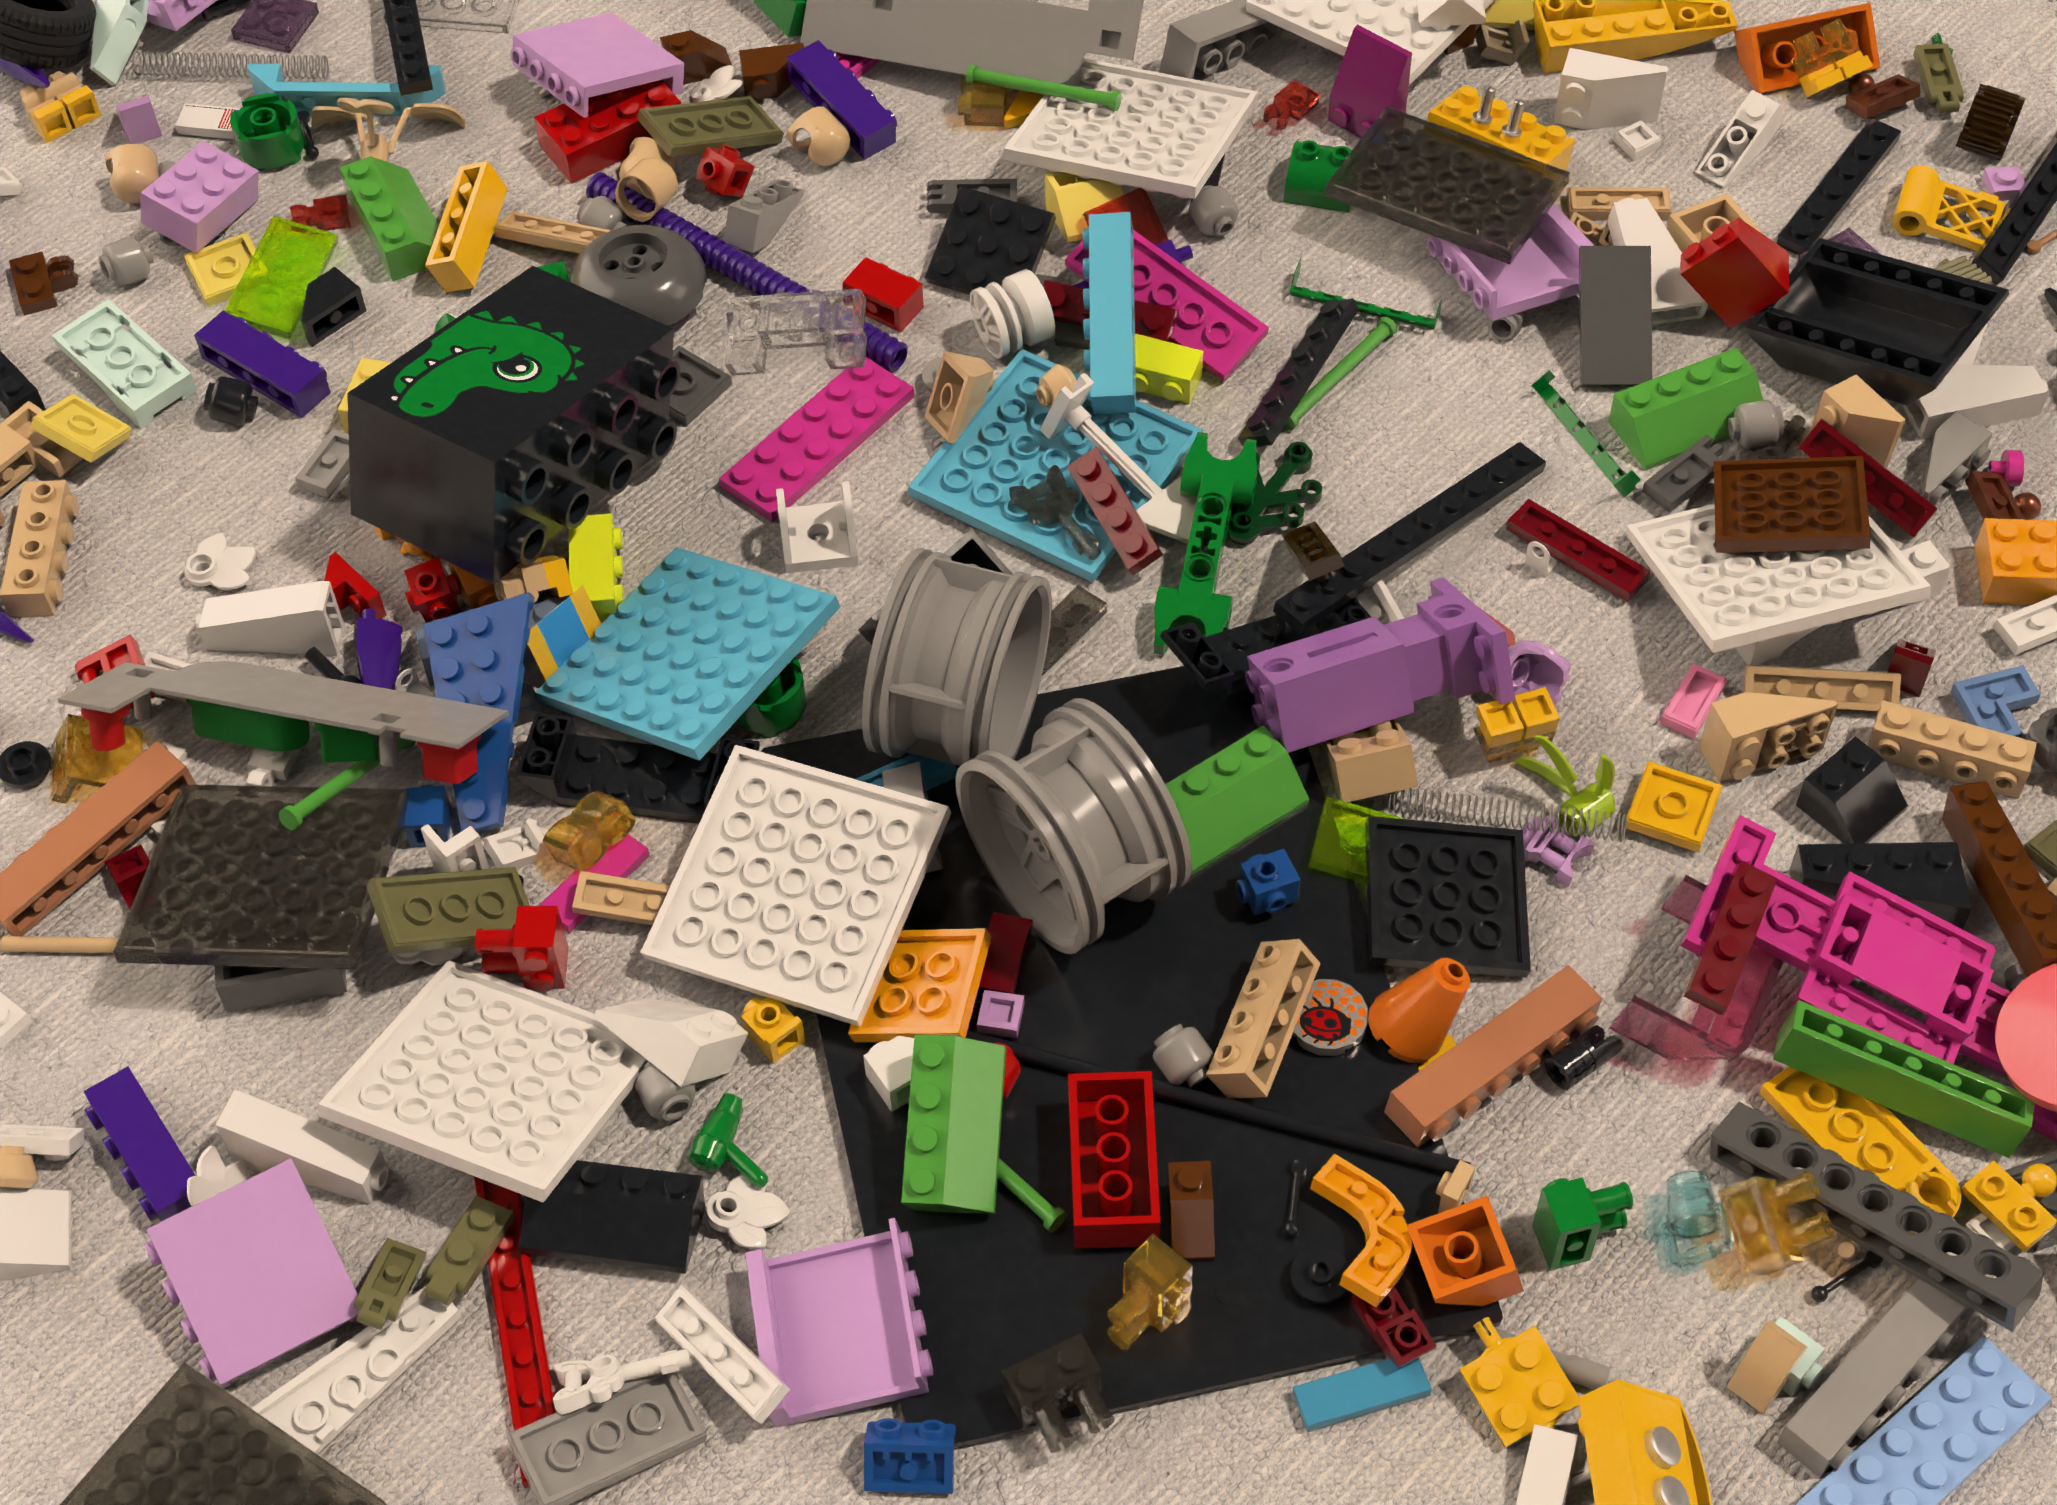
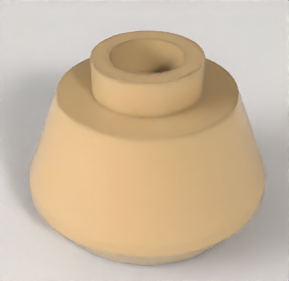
M1056 364L1039 379L1036 395L1043 407L1047 406L1051 409L1060 389L1064 386L1072 391L1077 380L1068 367Z
M0 1146V1188L32 1189L38 1182L33 1157L31 1155H24V1147Z

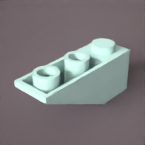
M96 0V18L90 69L112 86L117 84L147 23L149 0Z

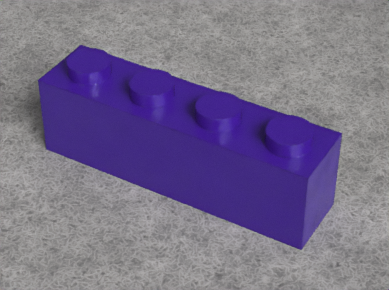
M817 40L787 56V79L813 107H825L848 130L850 146L864 160L896 143L897 120L890 110H886L877 101L871 90H866L862 86L854 72L850 69L847 70L839 62L836 54L831 49L828 50Z
M223 310L194 335L202 359L235 379L248 382L252 389L300 418H303L331 393L326 378L327 372L318 362H311L305 359L294 348L283 346L275 341L267 332H260L251 327L241 317L236 318Z
M129 1066L83 1091L91 1106L84 1109L86 1115L96 1131L102 1127L105 1128L109 1136L103 1138L102 1141L113 1160L115 1161L122 1157L127 1166L120 1169L132 1191L139 1187L143 1191L145 1196L138 1201L149 1220L152 1222L159 1218L160 1221H163L192 1207L187 1196L188 1178L196 1175Z

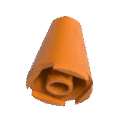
M1440 958L1376 997L1368 1011V1023L1375 1039L1379 1041L1382 1038L1391 1047L1387 1052L1395 1058L1408 1063L1426 1062L1439 1052L1470 986V977L1465 967L1453 959Z

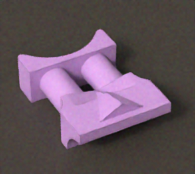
M1549 815L1543 818L1544 831L1548 825ZM1534 816L1531 818V820H1530L1529 823H1528V824H1529V829H1530L1531 826H1532V823H1533V820H1534ZM1536 816V828L1538 830L1541 818ZM1551 817L1552 832L1556 824L1553 817ZM1527 825L1523 830L1525 862H1534L1536 864L1538 861L1543 862L1557 871L1555 880L1566 887H1569L1574 876L1571 862L1578 857L1591 855L1595 843L1586 837H1581L1577 842L1563 833L1559 835L1557 828L1553 834L1549 828L1544 833L1542 826L1538 832H1536L1534 826L1529 831ZM1550 844L1568 854V857L1561 856L1548 848Z

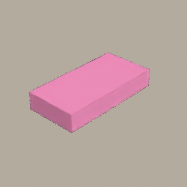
M1692 664L1664 711L1660 724L1695 739L1707 719L1711 703L1718 700L1728 678Z

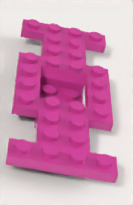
M1739 815L1728 835L1680 945L1681 947L1700 956L1733 870L1741 860L1778 878L1752 945L1805 972L1792 1005L1795 1006L1798 1000L1952 1064H1954L1959 1052L2007 1077L1997 1053L1995 1030L2001 1008L2011 992L1990 982L1994 970L1989 967L1997 947L1850 871L1843 878L1835 900L1818 893L1764 865L1777 833ZM1854 978H1857L1926 1014L1925 1022L1922 1023L1849 984ZM2034 1104L2031 1129L2057 1142V1112Z

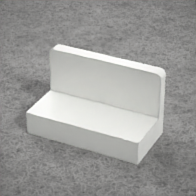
M428 824L421 828L436 873L489 869L480 836L472 826H469L445 843Z

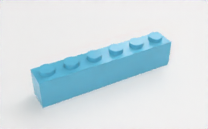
M1131 213L1089 214V228L1083 229L1084 250H1089V258L1083 259L1084 280L1089 279V288L1083 289L1084 309L1090 310V319L1083 320L1085 340H1090V349L1084 350L1085 371H1090V378L1094 381V384L1085 402H1092L1094 415L1136 413L1134 241Z

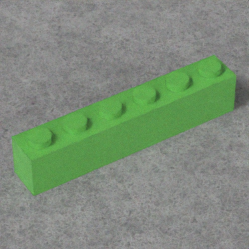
M1797 1001L1778 1031L1773 1060L2007 1158H2010L2032 1128L2035 1103L2027 1099L2019 1091L1803 1001Z

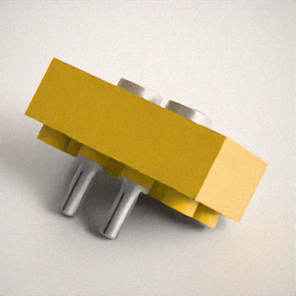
M1462 86L1429 111L1420 144L1421 147L1527 196H1529V193L1538 190L1545 192L1566 174L1576 140L1566 136V131L1559 126L1551 125L1546 127L1536 122L1537 118L1533 114L1523 112L1526 102L1522 99H1515L1512 110H1508V105L1504 101L1494 99L1496 92L1494 86H1485L1482 97L1478 96L1479 92L1475 88Z
M1619 1379L1579 1397L1581 1416L1578 1420L1580 1432L1585 1437L1588 1458L1585 1461V1466L1572 1472L1568 1491L1591 1481L1594 1494L1592 1505H1712L1702 1455L1691 1423L1678 1397Z

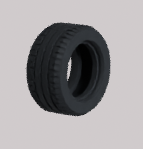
M0 0V59L21 66L48 70L64 69L78 64L88 54L96 18V8L93 1Z

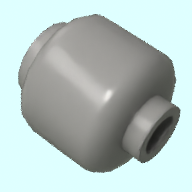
M1207 185L1202 187L1195 199L1191 198L1189 206L1191 218L1200 231L1207 236H1223L1228 234L1234 228L1239 214L1236 203L1221 186Z
M605 196L588 198L581 205L577 213V220L581 225L607 230L628 226L626 225L627 215L618 204Z
M126 237L105 245L102 255L99 256V264L104 276L109 282L114 281L119 286H126L145 279L150 273L149 264L154 262L147 244L141 245L133 237Z
M1769 400L1740 404L1735 409L1734 418L1728 419L1729 435L1732 440L1737 439L1740 446L1744 449L1774 445L1779 435L1784 433L1782 411L1780 407H1775Z
M1178 1024L1156 1039L1154 1044L1157 1048L1153 1052V1060L1169 1083L1182 1085L1187 1082L1190 1088L1208 1077L1206 1075L1207 1067L1211 1064L1214 1053L1195 1027L1183 1028L1181 1024Z
M647 1062L643 1066L642 1072L638 1075L635 1082L637 1095L647 1113L654 1118L672 1121L682 1117L691 1109L696 1094L694 1084L680 1087L651 1062Z

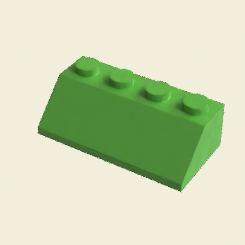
M372 156L339 167L347 197L392 281L426 270L425 264L439 224L409 170Z
M1734 348L1615 393L1608 422L1646 471L1674 460L1705 435L1714 439L1712 445L1731 438L1728 431V419L1734 418L1736 407L1744 403L1762 401L1763 397L1756 371L1740 351Z
M1264 726L1259 727L1165 784L1178 809L1189 840L1192 856L1191 876L1309 803L1308 795L1287 750L1276 739H1273L1272 734Z
M914 1035L901 1203L910 1210L995 1214L1006 1062L1005 1046L959 1036Z

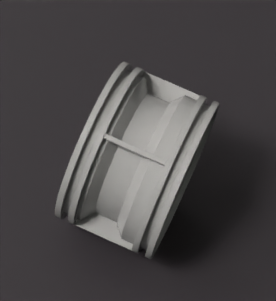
M924 548L915 549L904 561L893 581L880 615L870 652L862 704V731L868 750L878 754L885 753L887 756L900 758L905 753H910L961 766L987 750L998 751L1015 759L1031 718L1047 653L1052 611L1051 588L1048 580L1045 577L1036 575L1031 577L1030 574L1019 571L1009 575L952 561L950 556L945 553H933L931 550Z
M1075 698L1065 703L1062 707L1050 712L1045 717L1043 726L1034 734L1031 753L1018 761L998 751L987 750L977 755L974 759L965 762L957 770L956 793L958 803L970 837L984 865L1005 898L1020 916L1034 921L1032 930L1043 941L1060 952L1075 954L1086 945L1099 939L1104 930L1105 905L1115 898L1120 897L1132 902H1142L1145 899L1161 900L1184 886L1190 879L1192 856L1189 840L1181 816L1165 783L1131 734L1110 713L1094 702Z

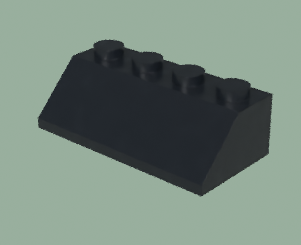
M576 1160L544 1203L525 1196L519 1244L520 1253L686 1274L705 1211L703 1176Z

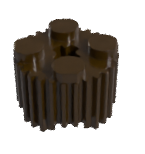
M1980 84L1956 147L2001 161L2026 98L1990 85Z

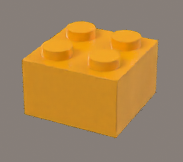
M1985 518L1975 543L1983 604L2033 605L2057 595V521Z

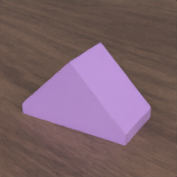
M148 95L116 105V113L130 144H139L162 136Z

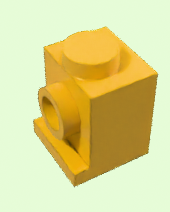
M757 996L751 999L744 1007V1014L741 1016L743 1029L748 1032L747 1036L773 1064L805 1042L802 1020L798 1016H794L782 1002L768 997L763 999L761 996Z

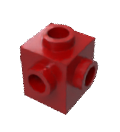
M721 145L720 149L706 147L704 154L700 158L699 167L694 178L706 184L705 190L712 194L743 197L755 166L740 158V152L726 145Z
M439 557L404 570L410 590L405 592L408 604L413 613L417 611L421 613L426 623L448 617L451 613L461 610L456 597L462 594L455 574H448Z

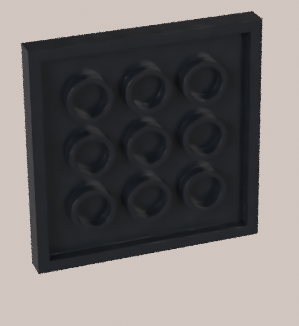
M1368 816L1365 823L1369 964L1423 969L1440 958H1450L1461 963L1468 973L1527 978L1531 971L1523 830Z

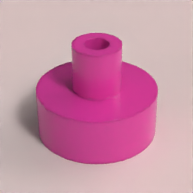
M2004 450L2000 461H1989L1988 472L2002 473L2008 486H2020L2024 475V456L2022 451Z

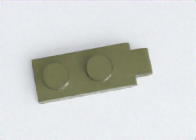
M1916 45L1913 56L1928 104H1935L1938 113L1958 112L1960 102L1964 98V93L1949 45Z
M476 1195L428 1268L426 1278L430 1281L426 1286L425 1296L449 1306L458 1293L466 1295L513 1223V1211Z
M387 1238L356 1298L354 1308L360 1310L356 1322L378 1330H382L386 1320L395 1322L423 1266L427 1252Z

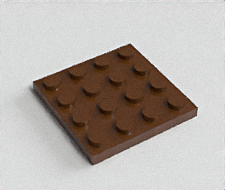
M1863 456L1714 461L1716 553L1737 555L1743 552H1766L1773 554L1781 551L1817 552L1819 550L1842 549L1844 551H1855L1858 549H1870V525Z

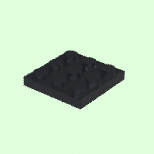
M960 186L924 278L927 283L970 295L972 290L979 287L986 288L992 282L998 283L1002 287V281L1005 277L1025 269L1032 271L1035 275L1056 221V216L1049 211Z

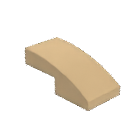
M1768 1321L1740 1362L1727 1388L1759 1412L1765 1414L1808 1347L1773 1321Z

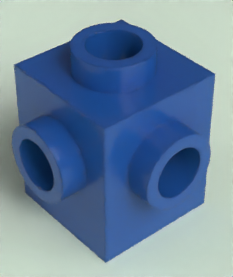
M1283 848L1266 855H1254L1245 862L1240 863L1239 880L1235 882V887L1243 904L1248 902L1254 916L1265 912H1277L1287 904L1298 901L1300 878Z

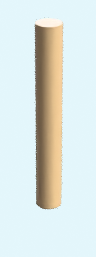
M3 936L1 939L2 952L121 954L123 951V939L105 937Z

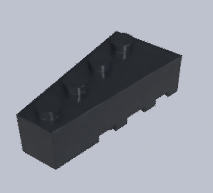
M1957 842L1798 844L1789 869L1791 879L1832 900H1835L1843 878L1850 871L1962 930L1972 910Z

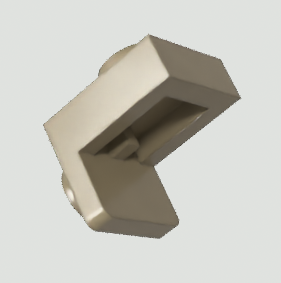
M1520 20L1515 22L1509 32L1480 24L1474 33L1481 56L1488 60H1497L1509 65L1515 63L1518 57L1526 51L1529 44L1525 23Z

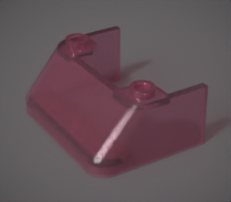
M1685 875L1664 901L1661 910L1690 924L1707 885ZM1752 945L1728 1009L1722 1015L1699 1005L1692 1024H1689L1634 995L1612 1021L1609 1029L1670 1060L1736 1059L1747 1050L1752 1042L1784 961Z

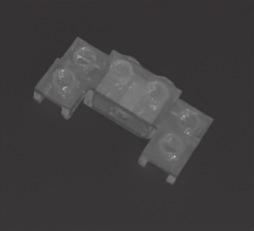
M861 289L810 290L805 293L790 294L777 292L774 295L728 298L726 309L728 332L725 366L731 376L765 374L768 349L826 346L825 360L831 370L864 368L867 347V335L864 332L867 299Z

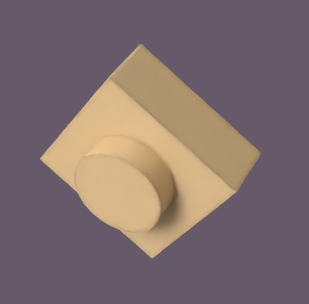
M1460 1160L1453 1174L1448 1171L1444 1173L1436 1190V1194L1441 1196L1438 1213L1462 1205L1472 1186L1475 1166Z

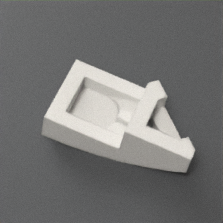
M527 818L525 827L520 826L486 837L485 849L497 868L516 867V869H519L565 845L569 841L570 834L562 828L554 832L537 826L538 821Z

